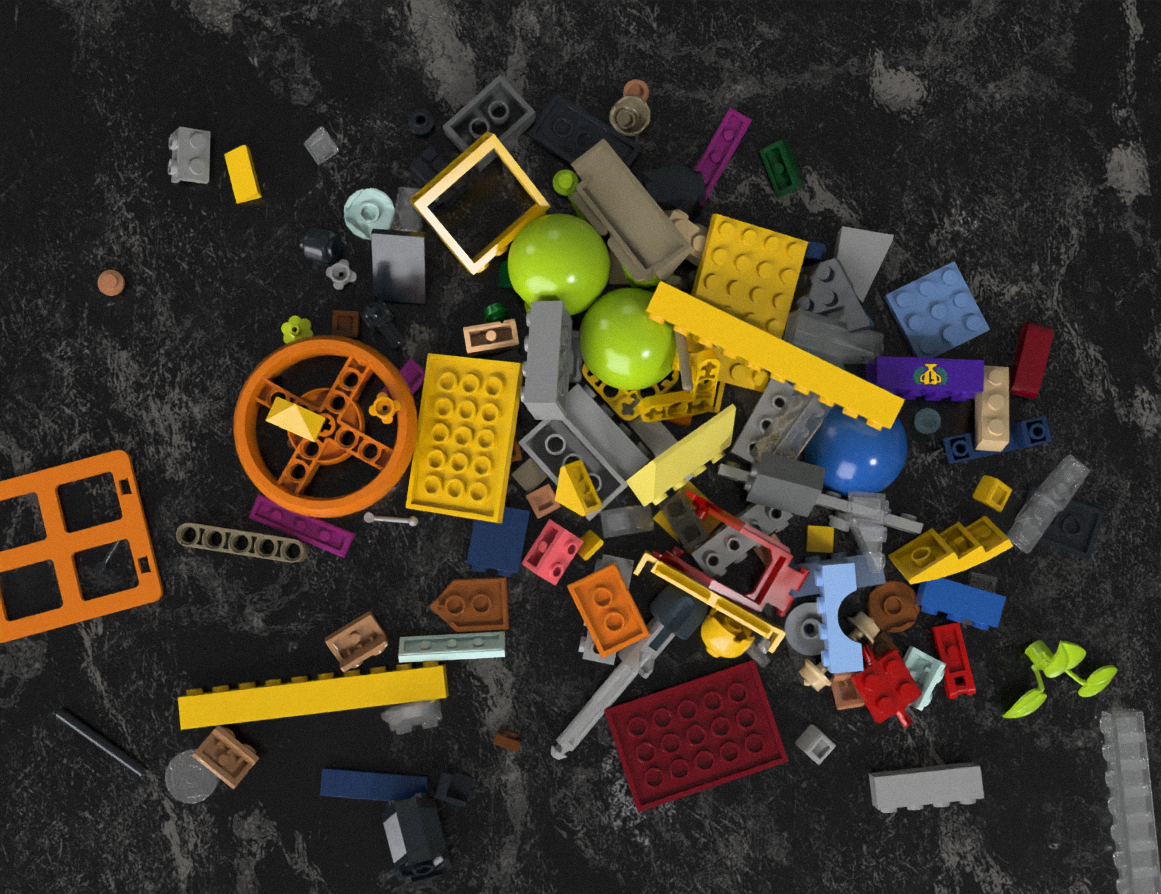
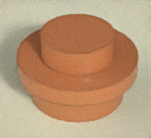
M115 270L104 271L98 278L100 291L108 296L119 294L125 285L123 276Z

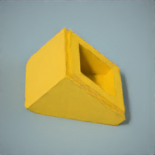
M984 475L973 494V498L1001 512L1012 489L997 478Z
M588 530L580 538L584 542L577 553L584 560H588L603 545V541L592 530Z

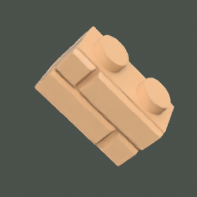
M515 319L505 320L503 323L499 321L463 327L469 357L520 349Z

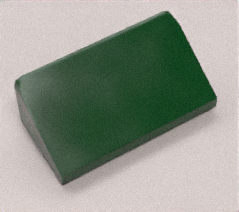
M779 140L759 150L777 198L805 188L788 141Z

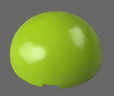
M547 214L532 220L518 232L509 250L508 273L510 281L516 293L530 307L531 301H563L570 316L576 315L590 308L601 297L610 277V255L602 236L591 224L570 214Z
M634 287L613 290L597 299L587 310L579 330V348L582 358L591 373L611 387L621 390L645 389L662 381L673 370L671 368L677 350L675 331H673L674 325L666 321L661 325L648 318L650 313L645 310L654 294L649 290Z

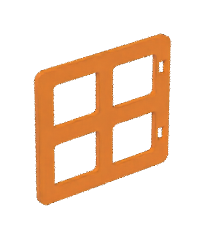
M115 450L0 481V501L32 492L37 494L47 534L45 540L0 552V573L50 559L54 563L63 600L61 608L10 621L7 617L0 588V643L156 602L162 597L163 587L131 457L126 451ZM111 472L118 494L122 518L117 521L69 533L57 491L58 487L69 482ZM128 478L132 494L124 495L121 480ZM127 539L130 544L139 585L129 590L88 601L85 600L75 566L74 554L86 549ZM147 556L151 572L143 573L140 558Z

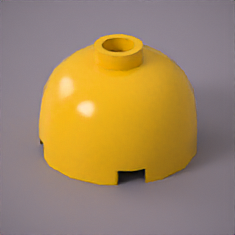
M715 608L708 612L701 625V636L707 646L706 650L717 658L719 656L736 658L742 655L755 640V636L750 637L752 633L750 628L731 617L728 618Z

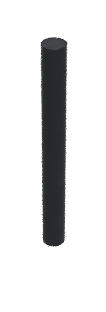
M64 708L57 712L56 717L134 773L140 777L145 774L148 769L74 715Z

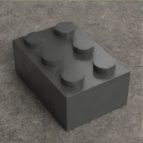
M499 75L444 124L443 129L448 139L462 153L487 131L495 134L502 145L507 148L536 122V114L514 88ZM492 149L474 166L481 172L498 154Z

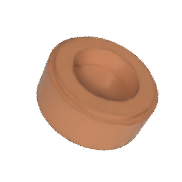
M631 80L624 87L623 97L634 95L647 101L649 95L648 86L642 80Z

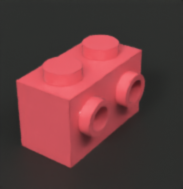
M549 519L521 564L556 586L584 541Z

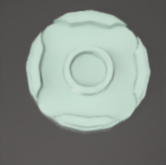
M376 188L356 191L348 198L344 206V218L347 227L354 235L362 239L371 240L372 229L391 230L395 222L396 212L392 200L386 193Z

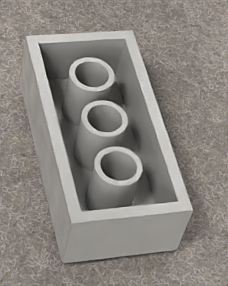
M531 301V311H527L526 314L529 336H525L524 340L527 361H524L522 366L523 376L526 379L525 386L521 387V402H524L527 410L530 411L535 420H566L573 320L563 301Z
M568 418L566 420H542L518 442L522 449L556 486L558 485L560 468L582 459L603 508L585 515L588 521H591L628 487L626 481Z

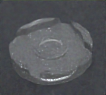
M195 749L181 752L170 761L165 773V783L168 791L175 799L183 803L195 804L204 801L214 792L219 783V777L192 756L196 751Z

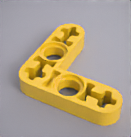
M703 350L694 357L691 371L693 389L691 391L660 394L642 399L637 406L642 420L645 422H655L703 414L709 411L714 404L720 370V362L715 352ZM709 379L707 383L698 385L701 381ZM681 402L677 407L670 408L671 405Z
M584 363L582 367L584 380L615 415L627 423L636 420L640 416L637 408L638 404L633 408L634 414L632 416L628 413L623 415L622 412L624 404L630 406L635 402V399L632 398L633 395L636 396L638 402L643 399L640 395V390L628 392V390L618 389V394L615 397H607L603 392L607 384L602 381L600 386L597 387L595 384L599 383V379L595 375L588 376L589 369ZM673 369L671 371L673 372L671 377L673 381L665 380L661 383L662 391L659 390L657 384L651 386L655 391V395L666 394L676 385L679 378L678 370Z

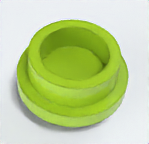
M561 170L556 173L553 178V187L558 194L568 196L576 191L575 186L578 184V178L574 172Z

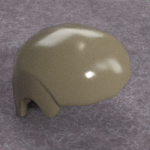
M627 95L619 99L612 106L609 121L615 131L624 136H635L648 126L651 110L647 102L641 97Z

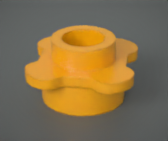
M381 392L377 395L374 404L369 407V413L372 416L381 418L383 423L389 424L393 421L395 412L400 410L401 404L398 400L390 399L387 393ZM383 406H387V410L384 411L382 409Z

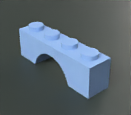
M846 561L818 564V570L814 571L815 585L820 587V597H817L816 603L818 613H822L823 624H819V636L821 640H824L825 650L821 651L822 665L830 673L864 671L861 643L848 638L842 632L838 623V609L841 602L847 595L857 590L855 563Z

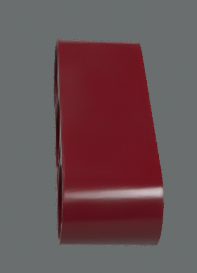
M1026 321L1023 325L1009 376V393L1033 400L1038 395L1054 335L1052 327Z

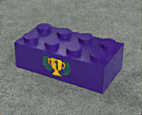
M877 356L867 363L866 381L894 395H900V398L904 400H915V397L925 396L927 401H941V398L951 397L953 402H966L967 399H974L975 395L984 392V360Z

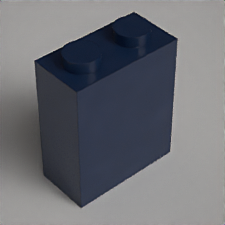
M504 506L502 523L475 519L466 564L472 565L471 570L487 573V569L491 568L498 570L497 575L512 578L513 573H519L531 512Z

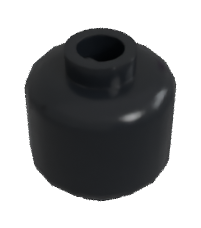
M313 227L302 236L300 247L308 260L330 263L339 256L341 241L334 231Z

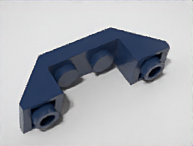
M1046 416L1010 424L1009 443L1001 452L975 450V432L943 439L948 464L1052 442Z

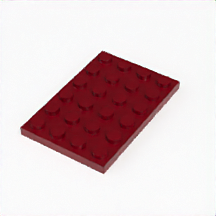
M754 659L604 710L638 812L788 762Z

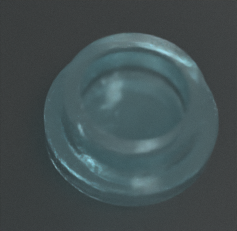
M924 408L918 411L914 418L916 429L923 434L936 432L941 424L939 414L931 408Z

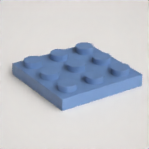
M955 261L884 296L915 358H934L990 330Z

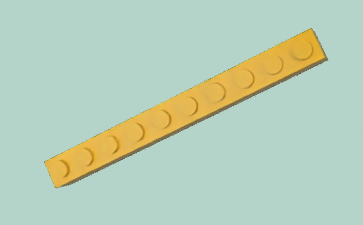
M662 281L659 282L645 310L650 313L649 319L663 325L664 321L675 325L673 331L686 337L691 333L699 337L698 343L708 348H712L714 344L723 349L721 354L733 360H736L737 356L747 360L745 366L758 372L763 368L771 372L770 378L782 384L788 380L795 384L793 389L807 396L812 392L819 396L817 401L833 407L835 403L843 407L842 413L854 419H857L858 415L868 419L866 422L868 426L881 431L882 427L891 429L905 401L876 385Z
M424 661L421 667H412V663L396 665V670L386 671V666L370 668V673L360 674V669L345 671L344 676L334 677V673L331 672L318 674V679L308 680L307 676L292 677V682L281 683V679L266 680L263 686H255V682L239 684L238 689L230 690L229 685L212 687L213 692L203 693L202 688L186 690V695L178 697L181 730L447 698L449 693L445 664H439L438 661Z

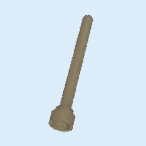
M669 276L664 282L683 292L685 290L683 278L680 276ZM675 332L682 387L684 391L689 392L693 389V380L686 336Z

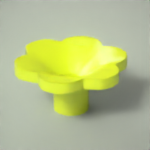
M292 316L289 322L284 323L281 327V331L284 334V342L287 344L301 338L313 336V332L310 330L311 322L308 319Z

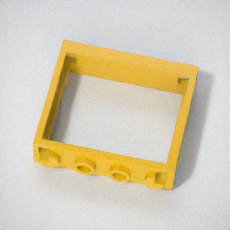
M488 131L409 199V202L465 269L473 275L476 272L480 273L485 270L489 265L488 262L495 255L500 256L508 249V244L514 240L515 236L525 225L540 216L546 215V211L551 207L495 134ZM494 149L535 201V204L471 260L427 206Z

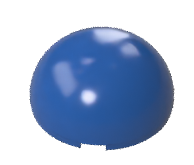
M835 403L833 407L824 404L810 419L803 439L805 462L826 468L823 487L849 498L871 496L887 488L899 476L907 457V436L899 417H896L891 429L882 427L881 431L868 426L866 424L868 419L858 415L857 419H854L842 413L843 407Z

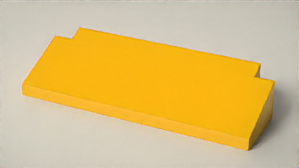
M645 549L634 571V574L637 576L647 561L654 564L651 572L767 639L772 634L768 649L771 653L775 651L786 635L781 626L709 590L675 567L650 555V551Z

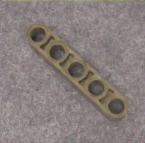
M184 523L179 526L176 532V538L181 545L290 563L305 560L309 553L308 545L304 541L295 538L198 523ZM190 528H194L196 531V538L192 542L187 539V531ZM215 532H219L222 535V542L218 546L212 541ZM244 535L248 539V546L246 549L241 550L238 546V540ZM270 539L274 543V550L272 553L267 554L264 551L263 545ZM294 543L300 547V554L296 558L290 556L289 548Z

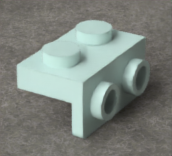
M910 646L903 658V662L922 695L909 703V705L922 711L930 703L932 691L936 683L942 680L946 664Z

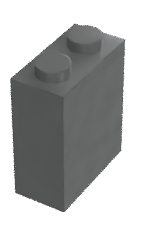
M762 451L759 460L753 461L750 475L748 474L745 480L744 490L748 491L746 501L808 517L822 492L826 468Z

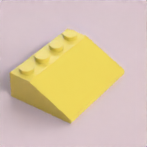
M731 404L654 458L626 481L644 507L651 502L656 506L668 497L665 493L667 490L673 488L674 491H677L688 483L685 479L688 475L692 474L695 478L707 469L704 465L706 462L711 460L714 464L726 455L723 450L729 447L732 441L736 412L734 404Z

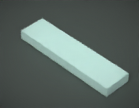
M504 631L400 637L399 663L505 657Z

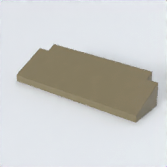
M602 139L571 163L582 180L575 186L577 191L573 194L572 199L600 235H606L607 233L612 235L608 239L607 244L635 281L641 282L646 279L649 282L656 274L662 282H665L693 248L607 141Z

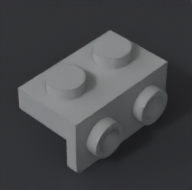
M179 127L170 135L169 149L172 150V159L169 160L168 174L172 175V183H178L180 180L203 184L209 182L211 131Z

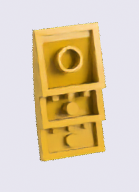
M983 516L967 527L957 522L940 534L931 528L888 555V557L910 584H915L964 571L1013 547L1010 539L989 518Z

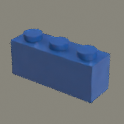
M939 578L920 582L914 604L922 606V612L936 616L938 611L947 614L946 619L962 623L963 619L973 621L972 627L988 631L989 626L998 628L1006 597Z

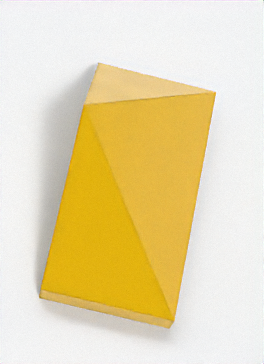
M277 396L266 418L267 422L313 442H316L326 420L321 415Z
M582 459L560 468L555 501L579 515L585 516L603 508Z

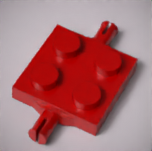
M869 644L862 645V656L865 660L863 664L864 671H857L849 677L875 722L881 723L890 716L897 715L902 727L909 726L913 721L905 709L909 703L920 697L922 693L897 649L892 648L880 656H874Z

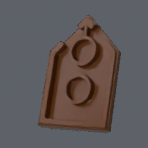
M507 577L454 579L429 607L456 632L509 629Z

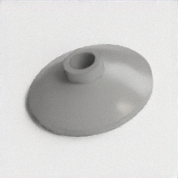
M810 602L796 606L789 613L785 621L784 630L788 643L794 650L804 655H819L822 650H825L824 640H821L819 636V624H823L822 613H818L817 603ZM809 623L814 627L812 633H806L805 626Z

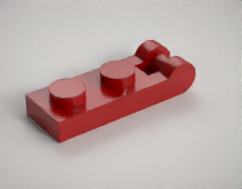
M952 622L931 627L938 658L946 664L943 679L948 699L958 698V695L964 693L966 695L975 694V684L960 623ZM962 676V683L955 684L954 678Z

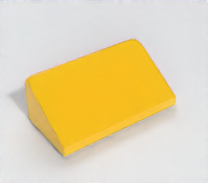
M242 145L224 154L236 203L239 204L262 198L249 147Z

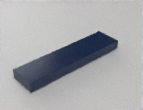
M324 767L322 769L320 796L401 801L412 798L417 793H427L429 776Z

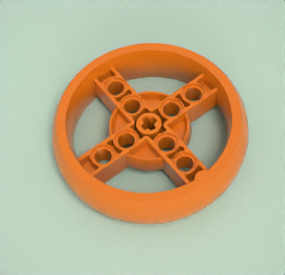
M318 335L289 342L270 353L256 366L245 381L239 394L234 413L233 430L236 451L240 462L251 481L266 497L277 505L300 515L331 518L361 511L382 499L392 490L405 473L411 461L417 440L418 420L415 401L405 378L385 355L375 348L352 338ZM325 355L348 358L332 387L313 389L300 398L272 383L290 366L308 358ZM373 372L383 381L393 400H398L401 404L400 410L396 411L398 425L393 450L364 434L365 418L357 400ZM356 374L358 376V383L353 387H348L346 384L348 376ZM285 394L287 401L301 407H308L310 411L325 417L326 423L330 420L328 424L332 426L330 430L325 429L323 432V428H321L316 440L319 450L313 456H310L307 452L308 445L313 441L287 430L289 441L295 452L279 480H277L266 466L260 454L256 438V419L260 403L271 409L276 396ZM338 397H344V407L340 410H335L333 407L334 400ZM348 432H353L355 435L354 442L349 446L344 445L343 436ZM370 445H376L378 448L377 455L371 459L367 458L365 454L366 448ZM354 455L381 470L368 484L347 495L330 498L304 495L320 465L337 464ZM303 465L306 470L305 475L297 479L294 475V470L297 466Z

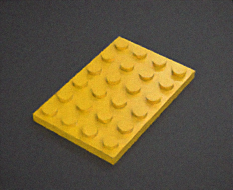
M712 214L691 296L782 340L808 242L726 216ZM691 333L688 334L686 339L691 371L694 357L703 350H712L720 362L718 381L759 392L765 391L768 382L771 380L769 377L771 372L761 368L760 372L745 366L747 360L738 356L736 360H733L721 354L722 348L714 344L712 348H708L697 342L699 337ZM676 350L671 369L680 371L678 352Z
M428 353L406 508L502 523L523 381V364Z

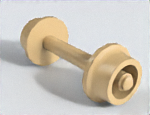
M860 611L854 617L847 618V621L854 628L847 636L848 638L858 641L863 637L870 644L874 643V637L880 632V629L874 622V617H868ZM806 658L804 660L805 665L799 670L800 675L804 678V685H811L816 691H819L826 685L830 686L831 682L824 675L827 669L823 667L822 661L815 666Z

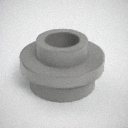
M836 511L835 515L829 514L828 516L830 519L828 525L848 532L850 526L853 527L854 522L850 521L851 516Z

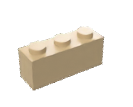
M984 366V392L975 395V450L1001 452L1009 443V367Z

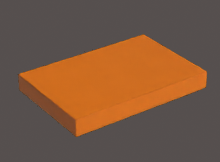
M615 562L567 585L602 658L651 635Z

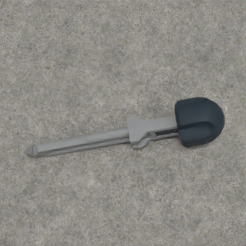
M672 583L664 587L649 605V612L654 616L647 625L651 635L616 653L622 660L621 663L556 739L558 744L556 747L551 746V755L558 760L566 758L565 753L575 749L605 713L604 710L611 707L638 673L647 679L653 671L655 659L675 635L682 640L688 639L707 614L708 604Z

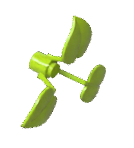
M1042 640L1035 641L1027 647L1025 654L1033 662L1030 668L1035 673L1038 688L1031 689L1025 693L1002 716L1005 718L1023 717L1031 714L1042 705L1047 695L1043 692L1045 688L1039 670H1042L1050 678L1066 672L1079 684L1083 685L1079 689L1078 694L1082 697H1090L1101 692L1110 683L1113 676L1117 673V668L1114 665L1103 666L1093 672L1087 680L1081 679L1070 670L1077 666L1086 655V651L1081 646L1067 641H1060L1057 652L1054 655Z

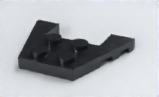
M833 258L801 268L782 336L783 341L802 348L799 322L845 309L848 332L853 334L874 328V323L868 317L865 307L854 291V286L840 260Z

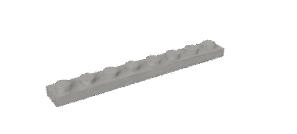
M726 461L725 464L718 465L716 475L745 484L748 474L750 475V472L741 470L740 464ZM826 491L825 494L821 493L815 503L817 506L911 534H921L923 528L922 523L916 522L917 517L904 513H901L900 517L892 515L891 509L882 506H876V509L865 507L867 503L865 501L851 498L850 502L840 499L841 494Z

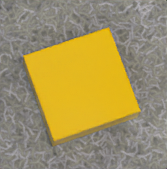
M807 525L805 551L833 553L834 527Z

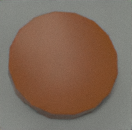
M897 580L886 581L885 584L874 586L868 594L866 602L867 615L874 617L875 624L881 630L891 633L902 632L914 624L919 614L920 606L914 604L917 595L914 589Z

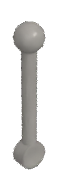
M367 512L364 515V520L368 523L386 521L409 523L410 526L418 524V518L415 516L410 518L377 516L371 512Z

